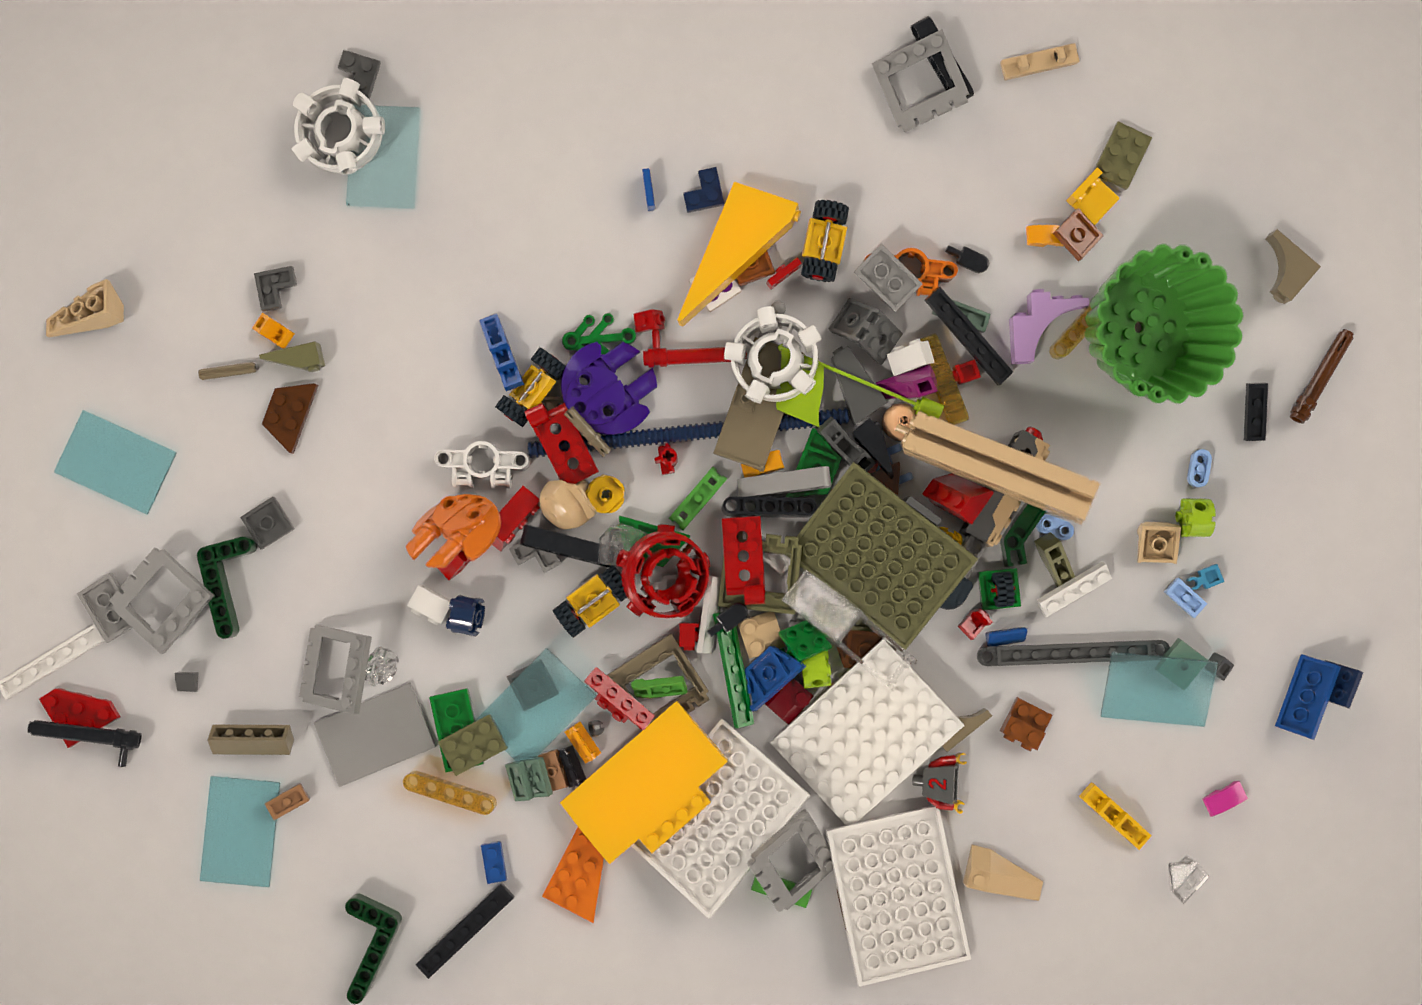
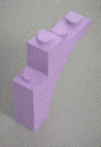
M1044 289L1032 290L1027 296L1028 316H1026V313H1015V316L1009 319L1011 365L1031 364L1034 362L1037 343L1049 323L1056 317L1069 311L1085 309L1089 306V298H1083V295H1074L1070 299H1064V296H1054L1051 299L1050 292H1044Z

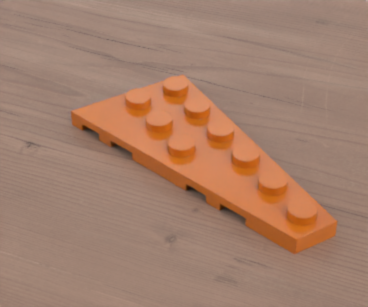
M579 827L576 829L542 897L594 923L604 857Z

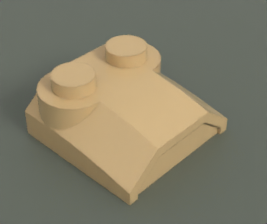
M1168 522L1141 523L1137 529L1139 536L1137 562L1177 564L1181 526Z
M765 612L747 618L738 624L749 659L760 656L770 646H775L778 649L785 647L784 641L778 634L780 628L774 612Z

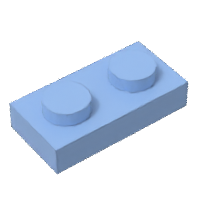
M1176 578L1164 591L1192 618H1195L1207 605L1180 578Z

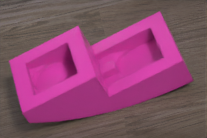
M1234 781L1222 790L1213 791L1202 800L1210 816H1215L1239 805L1248 798L1240 781Z

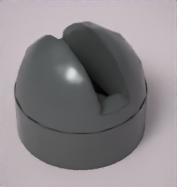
M599 720L588 723V729L592 737L601 735L604 731V727L601 728L603 723Z

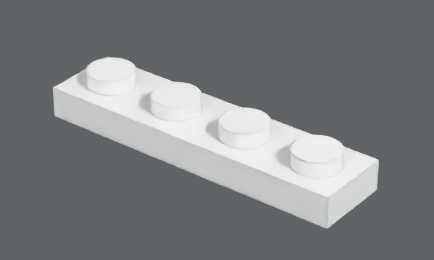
M1102 561L1037 599L1045 617L1052 615L1111 580L1112 577L1107 565Z

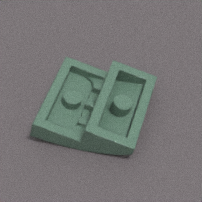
M543 757L515 761L505 765L515 801H529L536 797H548L553 794Z

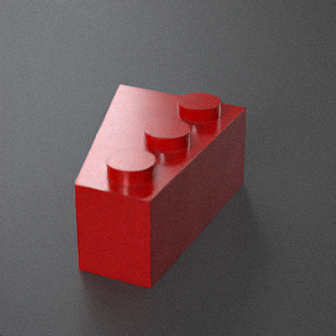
M522 486L499 511L501 518L500 530L492 545L500 552H502L507 544L513 541L519 529L522 530L524 525H527L528 518L531 515H536L541 508L539 507L540 499L525 486Z

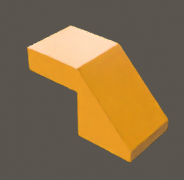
M263 312L252 327L256 332L271 340L282 349L286 348L295 334Z

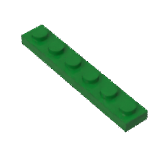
M720 613L713 614L715 624L718 623L716 616ZM734 627L729 632H725L722 629L717 633L734 728H742L753 725L754 719L750 709L751 703L737 628Z

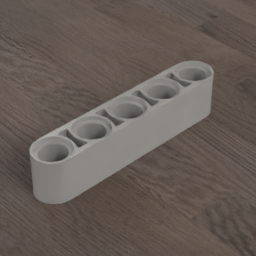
M816 467L737 479L739 497H766L831 487L829 467Z

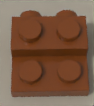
M1016 697L1000 732L1004 733L1003 738L1013 743L1016 739L1022 743L1021 747L1030 752L1032 749L1038 750L1046 734L1044 732L1053 715Z

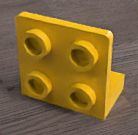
M1098 167L1066 200L1075 210L1079 208L1093 225H1096L1119 200V197L1098 178L1103 173Z

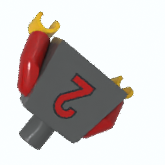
M959 752L955 756H941L931 761L928 767L924 768L923 775H913L912 785L921 786L922 796L927 797V800L937 809L950 811L954 809L959 814L963 813V810L957 809L958 805L965 804L961 800H957L959 765L955 764L964 765L967 763V761H960V756L966 755L965 753Z

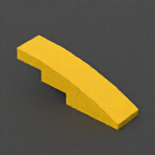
M1092 782L1079 795L1088 806L1138 850L1152 836Z

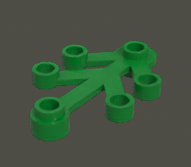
M606 313L603 315L602 321L589 336H582L588 327H592L595 324L594 317L586 315L575 332L570 331L564 334L562 344L569 351H578L584 347L581 344L598 342L601 345V354L605 355L609 350L601 343L623 341L632 344L636 340V334L633 329L625 328L621 333L600 335L607 326L612 325L614 322L613 316L610 313ZM607 316L612 318L609 323L605 322ZM592 318L593 322L591 324H587L586 319ZM631 334L632 338L630 340H626L625 335ZM570 338L575 339V343L573 345H570L568 343Z

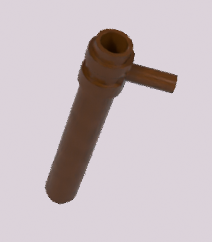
M1343 329L1336 336L1304 393L1298 397L1297 405L1291 409L1290 418L1293 421L1304 424L1305 421L1309 420L1310 412L1316 408L1317 400L1354 339V334L1351 331Z

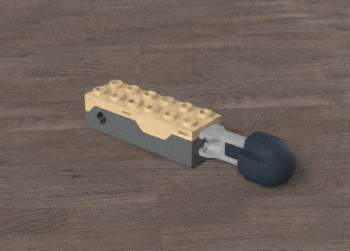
M1031 426L1027 427L1026 430L1016 432L1008 444V447L1044 461L1050 453L1048 451L1050 445L1043 441L1042 433ZM985 487L992 490L994 494L972 525L964 522L959 532L966 536L962 546L977 558H980L986 547H993V545L999 543L1002 535H1000L1001 531L1009 526L1012 520L1010 516L1013 511H1017L1021 501ZM977 562L940 608L951 610L964 603L973 588V584L968 578Z

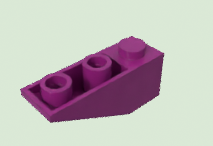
M930 364L876 382L877 386L905 398H918L937 392V379ZM881 392L885 399H897Z

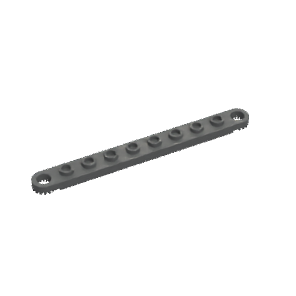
M1163 640L988 646L978 650L977 660L984 666L1158 660L1165 655L1170 646ZM1159 644L1164 646V653L1158 655L1155 651L1156 646ZM985 651H989L992 654L989 662L982 660V654Z

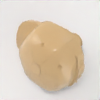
M562 480L547 482L540 493V507L543 515L559 529L578 528L589 521L590 518L596 515L597 511L585 494L589 485L588 481L582 480L576 484H569Z

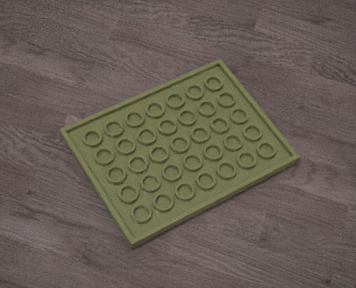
M855 462L851 464L796 536L799 537L798 545H802L800 567L903 650L909 647L979 559Z

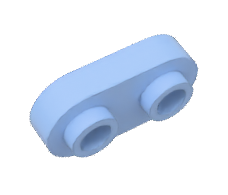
M1196 450L1190 457L1187 481L1192 487H1203L1208 483L1212 456L1207 450ZM1198 456L1202 457L1201 463L1197 460ZM1195 475L1199 476L1198 482L1194 479Z
M1048 514L1043 515L1036 525V529L1040 533L1046 535L1051 532L1059 540H1068L1074 534V527L1070 522ZM1045 520L1049 522L1047 528L1043 524ZM1063 527L1067 528L1066 534L1062 533Z

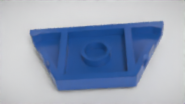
M770 646L745 669L748 681V694H751L753 705H750L751 711H757L798 675L806 667L805 664L799 663L798 660L775 646Z

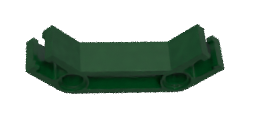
M1024 503L1000 540L1004 567L1014 566L1011 562V550L1017 551L1018 565L1027 564L1024 543L1045 514V510ZM1011 536L1016 541L1013 547H1010L1007 543L1008 538Z

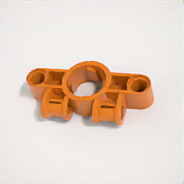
M906 248L897 255H894L898 260L903 256H908L909 258L916 257L921 262L920 274L922 276L918 280L922 285L916 291V296L930 295L938 287V281L950 282L958 272V267L955 263L928 259L921 250L916 248ZM870 253L869 255H867V256L865 257L864 261H865L872 253ZM949 268L952 271V275H945L943 269Z

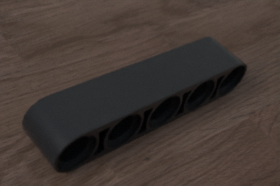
M930 16L911 25V31L916 41L939 31ZM941 51L927 57L945 90L947 91L955 87L953 79H950L943 62L945 60ZM957 63V66L960 70L962 78L969 92V95H966V98L969 99L972 96H974V91L969 81L967 80L965 74L963 73L962 69L960 68L959 64Z
M731 496L724 500L721 509L723 514L729 517L808 518L817 510V503L812 498ZM726 503H734L736 509L729 511L726 508ZM752 503L755 510L748 511L745 508V504ZM765 503H771L774 510L771 512L767 511L764 507ZM785 503L792 505V512H787L784 509ZM803 504H809L812 508L811 512L804 511Z
M524 525L520 545L604 567L612 566L616 548L530 525Z

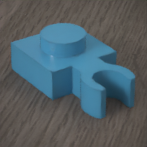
M1218 564L1197 571L1198 577H1189L1186 580L1195 581V586L1191 587L1192 590L1198 589L1201 585H1203L1204 589H1208L1225 582Z

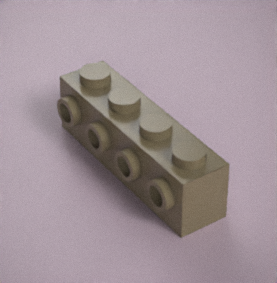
M212 724L207 741L212 754L290 755L294 737L290 725Z

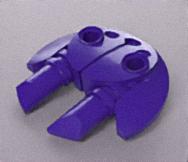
M598 342L590 343L579 349L570 358L564 369L561 380L563 401L567 409L570 410V407L573 406L596 433L617 435L628 432L640 425L650 413L646 405L639 404V400L657 388L654 370L651 368L629 385H623L621 380L618 381L616 370L638 355L640 351L630 344L622 342L604 355L601 354V345ZM579 378H585L588 381V385L581 384ZM603 409H609L611 416H606L603 413Z

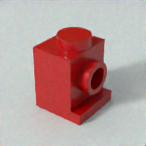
M680 623L679 647H683V650H695V642H698L699 631H695V627H699V623Z

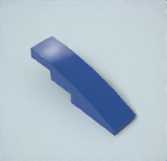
M496 313L479 320L506 392L524 385L498 314Z

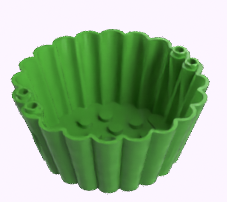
M1160 244L1151 252L1147 250L1139 251L1128 262L1121 264L1101 285L1099 292L1091 299V310L1085 317L1086 324L1089 326L1085 331V338L1090 342L1089 353L1097 359V365L1101 370L1135 396H1144L1154 403H1162L1168 399L1175 404L1184 402L1188 395L1196 398L1201 397L1205 394L1208 385H1217L1221 382L1224 375L1223 369L1229 368L1235 361L1236 355L1233 348L1241 343L1242 332L1238 325L1243 319V311L1236 304L1238 291L1233 284L1226 283L1227 272L1223 267L1219 265L1212 266V260L1207 253L1198 252L1194 254L1189 246L1179 245L1172 249L1167 244ZM1137 322L1140 323L1142 329L1139 333L1134 328Z

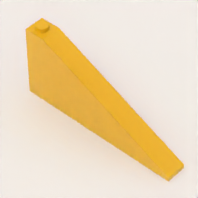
M737 182L733 183L677 321L680 326L686 325L793 227L795 221L798 222L801 211L797 202Z

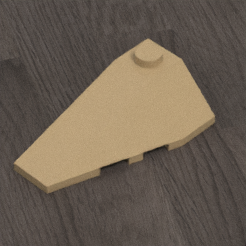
M105 279L87 288L88 292L81 297L76 296L70 306L67 308L63 306L47 318L46 336L55 337L108 328L124 322V305L111 282Z
M971 844L963 880L966 887L984 892L1039 901L1043 881L995 851Z

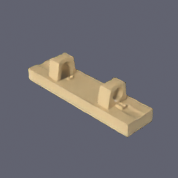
M1073 43L1003 59L1000 64L1005 81L1079 63L1076 44ZM1056 53H1057V56H1058L1057 61L1055 60V56H1054V54H1056Z

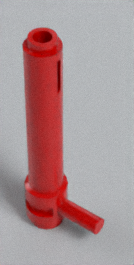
M657 329L652 330L653 349L643 351L644 366H649V368H654L656 365L667 367V365L731 362V360H725L724 358L725 347L672 350L660 348V334Z

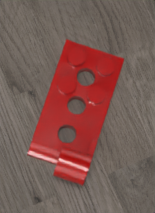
M543 403L524 411L559 480L569 484H576L599 472L579 430L564 416V413L568 410L565 403L549 411L546 410ZM552 424H560L561 432L559 434L551 432ZM563 440L568 441L570 444V448L566 452L559 448V444ZM570 458L578 460L579 465L576 469L568 466Z
M761 516L722 518L727 595H744L745 605L765 604ZM740 531H745L748 535L747 541L740 542L737 539V534ZM745 550L748 552L749 559L747 561L739 559L738 554L740 551ZM741 570L749 571V580L744 581L740 578Z

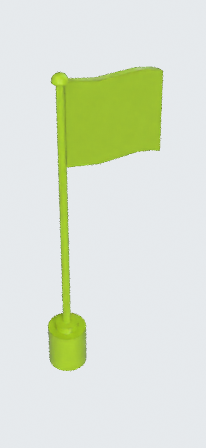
M780 344L778 349L781 351V370H783L790 362L791 353L789 348ZM803 355L804 364L812 366L813 358ZM818 361L817 371L813 378L816 383L807 394L800 393L789 400L776 402L777 410L819 427V408L824 388V368L914 405L913 409L916 410V415L919 411L927 416L939 419L944 405L923 396L921 399L917 398L915 402ZM803 369L809 375L810 371ZM788 381L780 384V389H777L776 395L784 394L794 389Z

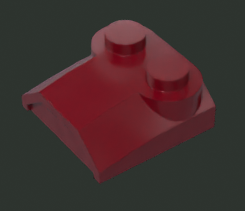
M793 678L769 699L765 705L789 725L804 707L810 703L814 695L806 688L804 689Z

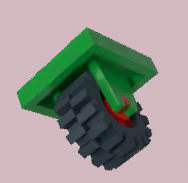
M1017 568L978 572L982 610L1021 607Z

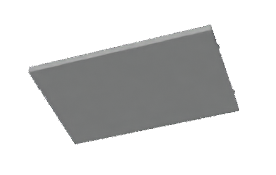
M411 683L361 703L359 714L354 715L341 711L314 722L339 787L436 747Z

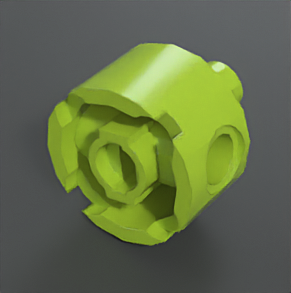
M1181 499L1180 511H1176L1175 520L1181 526V537L1212 536L1216 522H1212V517H1216V511L1211 499Z
M828 650L801 662L806 666L802 670L804 689L831 686Z

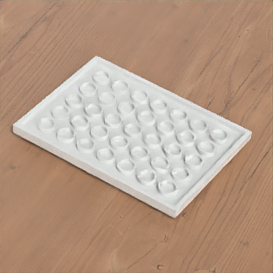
M883 638L770 743L844 824L850 825L857 823L964 727V724Z
M724 719L717 723L708 734V737L727 757L728 762L699 786L711 800V803L653 853L646 848L640 839L631 845L708 919L713 916L749 872L750 867L747 862L752 858L751 854L784 827L810 797L808 792Z
M932 805L825 830L857 985L859 987L971 959L940 809Z

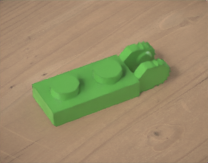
M684 676L650 680L641 678L631 682V687L637 698H656L687 693Z

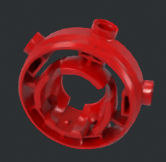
M658 524L657 532L650 533L639 539L629 551L622 549L616 558V565L622 567V585L630 601L626 607L638 617L643 612L657 618L685 617L693 611L706 592L709 581V557L691 539L676 533L674 525ZM680 540L687 543L683 551L673 547L660 549L654 553L649 550L650 547L657 543L680 546ZM693 549L695 555L689 556L688 554ZM644 553H646L649 556L645 562V558L642 557ZM674 555L679 557L680 561L676 565L678 569L676 582L668 589H657L655 591L653 586L649 585L648 577L652 576L656 564L664 558H670ZM640 570L642 583L640 590L647 596L646 598L637 593L635 586V573L639 574ZM690 571L696 575H699V580L695 577H692ZM654 600L664 605H670L671 603L674 610L668 612L653 611L656 606L651 602Z

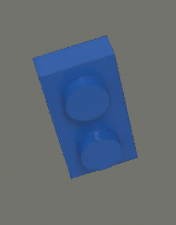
M501 841L482 844L481 850L487 884L506 881L507 874Z

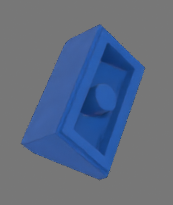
M1018 627L986 632L987 646L1024 642L1027 636V628Z

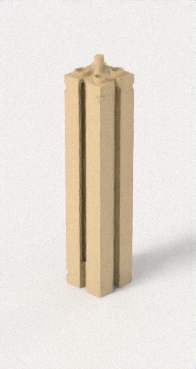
M919 411L917 416H912L909 423L910 428L897 424L895 431L905 434L901 442L904 454L913 456L918 460L1067 520H1072L1080 525L1085 521L1100 485L1097 481L1089 480L1087 477L935 417L927 416Z

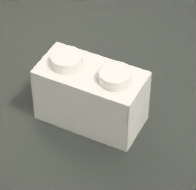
M920 339L909 342L910 346L905 348L904 345L893 348V352L887 354L893 376L935 363L929 342H921Z
M423 585L417 586L407 605L412 608L411 612L419 616L423 614L429 617L427 620L435 625L445 623L451 612L449 609V599Z

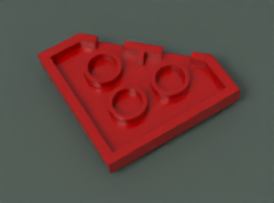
M56 688L39 698L52 722L104 728L121 717L111 700L95 698L61 688ZM63 739L68 748L81 742Z

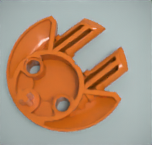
M462 494L447 496L417 521L412 529L415 536L406 545L407 552L415 560L435 538L438 539L442 534L447 541L426 563L427 567L445 568L461 550L465 551V555L469 560L474 561L484 554L495 541L501 525L499 511L492 501L479 495Z

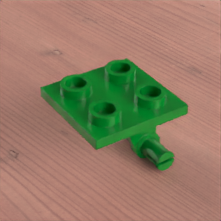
M811 618L778 633L788 647L787 652L784 648L780 650L793 658L796 657L799 663L823 651L832 649V645Z

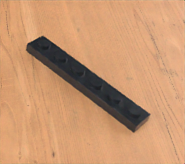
M937 287L924 300L997 385H1001L1013 373L1011 368L941 287Z
M503 883L498 885L415 965L429 979L511 902L515 896Z

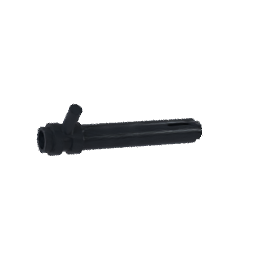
M40 720L30 721L27 732L31 733L32 736L113 745L114 748H120L119 767H126L128 749L139 748L142 733H137L136 730L128 732L120 728L112 730Z

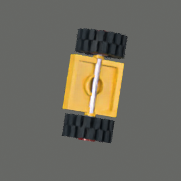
M817 200L815 202L813 218H810L802 252V257H806L801 271L803 277L819 282L835 281L847 227L842 226L847 222L849 212L847 205L830 200Z
M541 347L538 348L531 358L540 367V370L531 365L522 377L524 385L514 388L509 394L516 400V403L503 395L495 406L507 418L516 422L522 428L528 419L524 412L526 410L520 406L530 409L540 404L556 383L547 373L559 380L566 367L556 357Z
M614 565L601 573L607 586L596 574L566 596V599L573 608L567 601H564L553 609L554 615L571 637L574 638L586 629L580 617L590 628L620 606V603L611 592L621 602L627 598L622 585V574Z

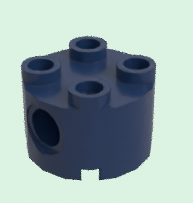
M458 595L456 599L452 598L449 603L451 613L446 621V628L450 629L453 633L476 637L479 634L477 628H482L485 617V606L481 605V603H484V600Z

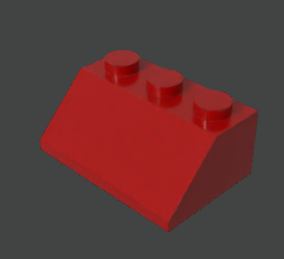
M953 473L933 478L922 493L935 506L971 525L994 494L992 490Z

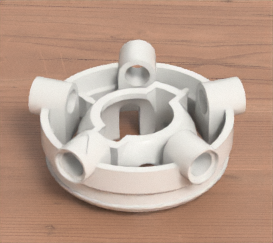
M343 78L341 85L321 88L310 96L302 92L295 97L293 106L299 111L294 125L297 144L292 147V150L302 162L308 159L321 169L349 175L364 167L376 155L381 145L382 135L385 133V121L383 117L379 116L373 103L358 90L360 86L358 82L349 78ZM336 101L335 105L329 106L326 109L323 108L328 103ZM362 103L371 110L373 117H365L354 105L360 107ZM338 112L341 116L348 115L352 126L350 134L343 141L336 142L334 149L327 148L325 132L333 120L329 114ZM309 130L314 131V137L319 149L327 155L325 164L319 161L323 157L314 144L309 141ZM351 151H355L359 156L357 157V156H356L353 152H351ZM334 160H337L338 165H333Z
M768 306L758 309V318L753 319L740 330L734 343L726 342L724 358L725 360H731L733 372L738 382L747 391L745 397L761 404L762 400L780 402L794 398L800 393L807 394L816 383L813 380L819 360L816 343L822 340L814 325L806 327L794 317L775 314L774 307ZM778 326L788 327L787 331L779 329ZM793 329L798 332V337L806 352L812 351V366L804 364V356L800 351V345L795 340L794 335L791 334ZM759 330H761L762 333L777 330L776 333H768L761 336L755 342L749 339L754 333H756ZM769 341L787 343L786 345L791 353L789 364L783 370L773 372L770 378L762 376V367L758 361V353L765 346V343ZM745 343L752 346L748 354V366L751 368V374L755 380L752 381L750 386L742 378L739 365L744 366L747 350ZM803 369L809 370V375ZM788 381L794 389L784 394L769 395V388L780 389V384Z

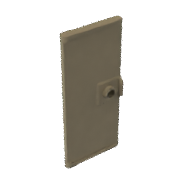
M755 337L753 342L757 341L759 338ZM772 342L765 343V346L758 353V361L762 367L761 375L770 378L773 372L781 371V351L778 349L779 345ZM747 357L741 376L750 386L755 379L751 374V368L748 366ZM738 382L713 454L764 472L784 412L776 409V402L762 400L761 404L748 399L745 397L747 391ZM769 388V395H776L777 389Z

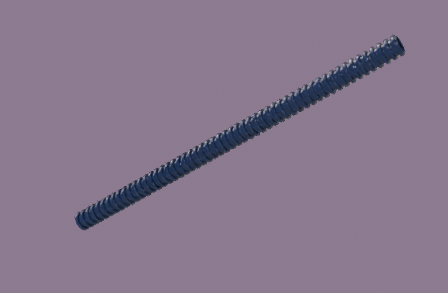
M846 407L843 410L838 408L837 410L832 409L829 411L826 409L824 412L823 410L819 412V425H822L830 416L839 425H842V423L848 424L849 413ZM784 414L778 430L780 432L783 429L788 431L789 429L795 430L797 428L799 430L801 427L806 429L807 427L812 428L814 425ZM714 421L713 424L707 422V424L701 423V425L695 423L694 426L689 424V426L683 425V427L677 425L676 428L674 426L668 428L667 426L665 429L660 427L659 429L653 428V430L649 428L648 431L642 429V431L636 430V432L630 430L629 433L624 432L617 435L601 434V438L613 449H617V447L622 449L624 446L625 448H628V446L634 447V445L640 447L642 444L643 446H646V444L651 446L652 443L658 445V443L664 444V442H667L669 444L670 441L676 443V441L682 442V440H685L687 442L689 439L691 441H694V439L700 440L699 438L705 440L707 437L709 439L715 437L716 439L720 435L724 422L719 421V423H716ZM582 436L588 450H590V452L596 450L592 445H589L587 443L588 440L584 436ZM563 440L560 442L559 448L566 452L569 450L570 444L568 441ZM528 442L530 458L534 456L539 458L540 455L545 457L547 455L541 442Z

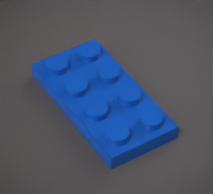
M1301 654L1275 726L1315 740L1341 667Z

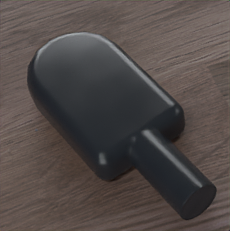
M948 245L945 250L946 253L958 258L956 261L958 265L975 273H983L989 266V260L985 255L968 247H963L960 251Z
M740 602L732 604L716 616L718 623L710 628L707 633L712 637L722 629L725 632H729L746 619L748 615L747 607Z

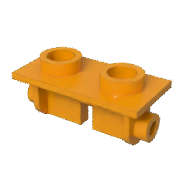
M581 721L564 732L585 764L601 754V751Z

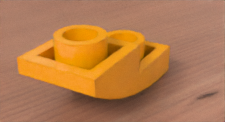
M1060 225L1027 226V245L1064 247L1053 235Z
M780 450L770 451L764 472L741 464L744 478L770 474L784 469Z

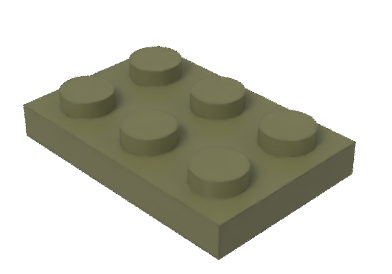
M1118 121L1094 170L1098 167L1103 172L1099 176L1100 178L1127 190L1152 137Z
M491 714L438 741L455 776L508 749Z

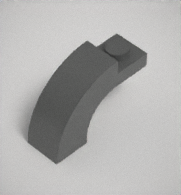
M831 416L817 429L831 448L849 466L855 462L868 472L876 464L871 456L854 442Z

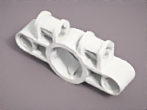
M485 441L474 442L466 450H439L434 456V461L438 466L452 468L453 487H457V485L473 487L475 476L482 479L490 478L491 488H495V486L511 488L512 470H525L531 463L530 457L524 452L499 451L496 446ZM490 447L495 453V456H493L494 467L487 473L486 471L476 473L470 465L473 458L471 454L477 448L488 449ZM447 454L449 457L446 464H442L440 461L441 456ZM519 456H524L526 459L525 464L522 466H518L516 462Z

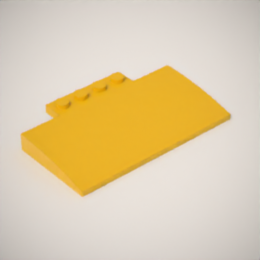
M676 701L651 722L645 730L636 735L566 796L560 804L609 864L638 839L653 853L711 803V800L699 786L725 765L728 759L680 703Z

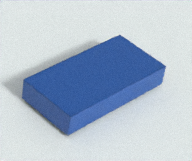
M646 168L642 169L647 208L648 211H654L655 202L650 169Z

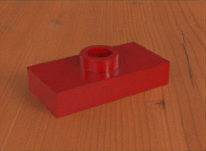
M798 257L787 266L783 264L775 270L776 274L769 278L766 283L771 290L801 268L802 262Z

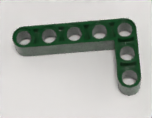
M238 537L200 548L197 552V560L204 587L214 595L209 602L215 631L217 636L222 639L233 638L239 633V624L223 561L254 553L258 546L252 537ZM247 540L249 548L244 550L243 543ZM227 545L230 547V553L228 555H226L224 552V549ZM207 551H210L212 554L210 560L206 558ZM213 569L216 571V577L214 579L211 577L210 574ZM217 588L221 590L220 597H217L215 594ZM222 606L226 609V613L224 616H222L220 613V608ZM226 625H229L231 628L229 635L225 633Z
M355 894L346 902V912L377 929L347 991V999L351 1004H359L368 994L402 921V916L398 911L365 895ZM353 901H357L360 904L359 909L353 906ZM370 909L376 910L378 916H372L370 914ZM387 918H393L395 920V925H390L387 921ZM379 935L385 936L387 942H381L379 940ZM371 953H375L378 956V960H373ZM362 971H367L370 978H365ZM354 989L360 990L362 996H357L354 993Z

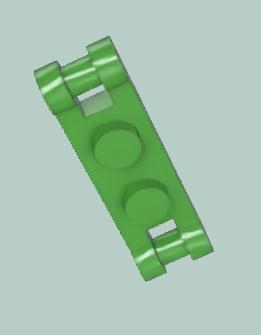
M715 467L708 471L668 518L680 525L679 528L682 531L728 479L716 472L717 469ZM711 477L717 482L714 486L708 482ZM682 511L688 515L685 520L680 516Z

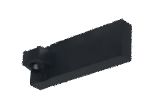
M1246 383L1245 441H1266L1268 383Z

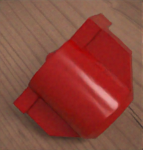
M668 443L665 446H659V456L654 458L655 464L660 463L662 475L675 473L674 466L678 462L676 451Z

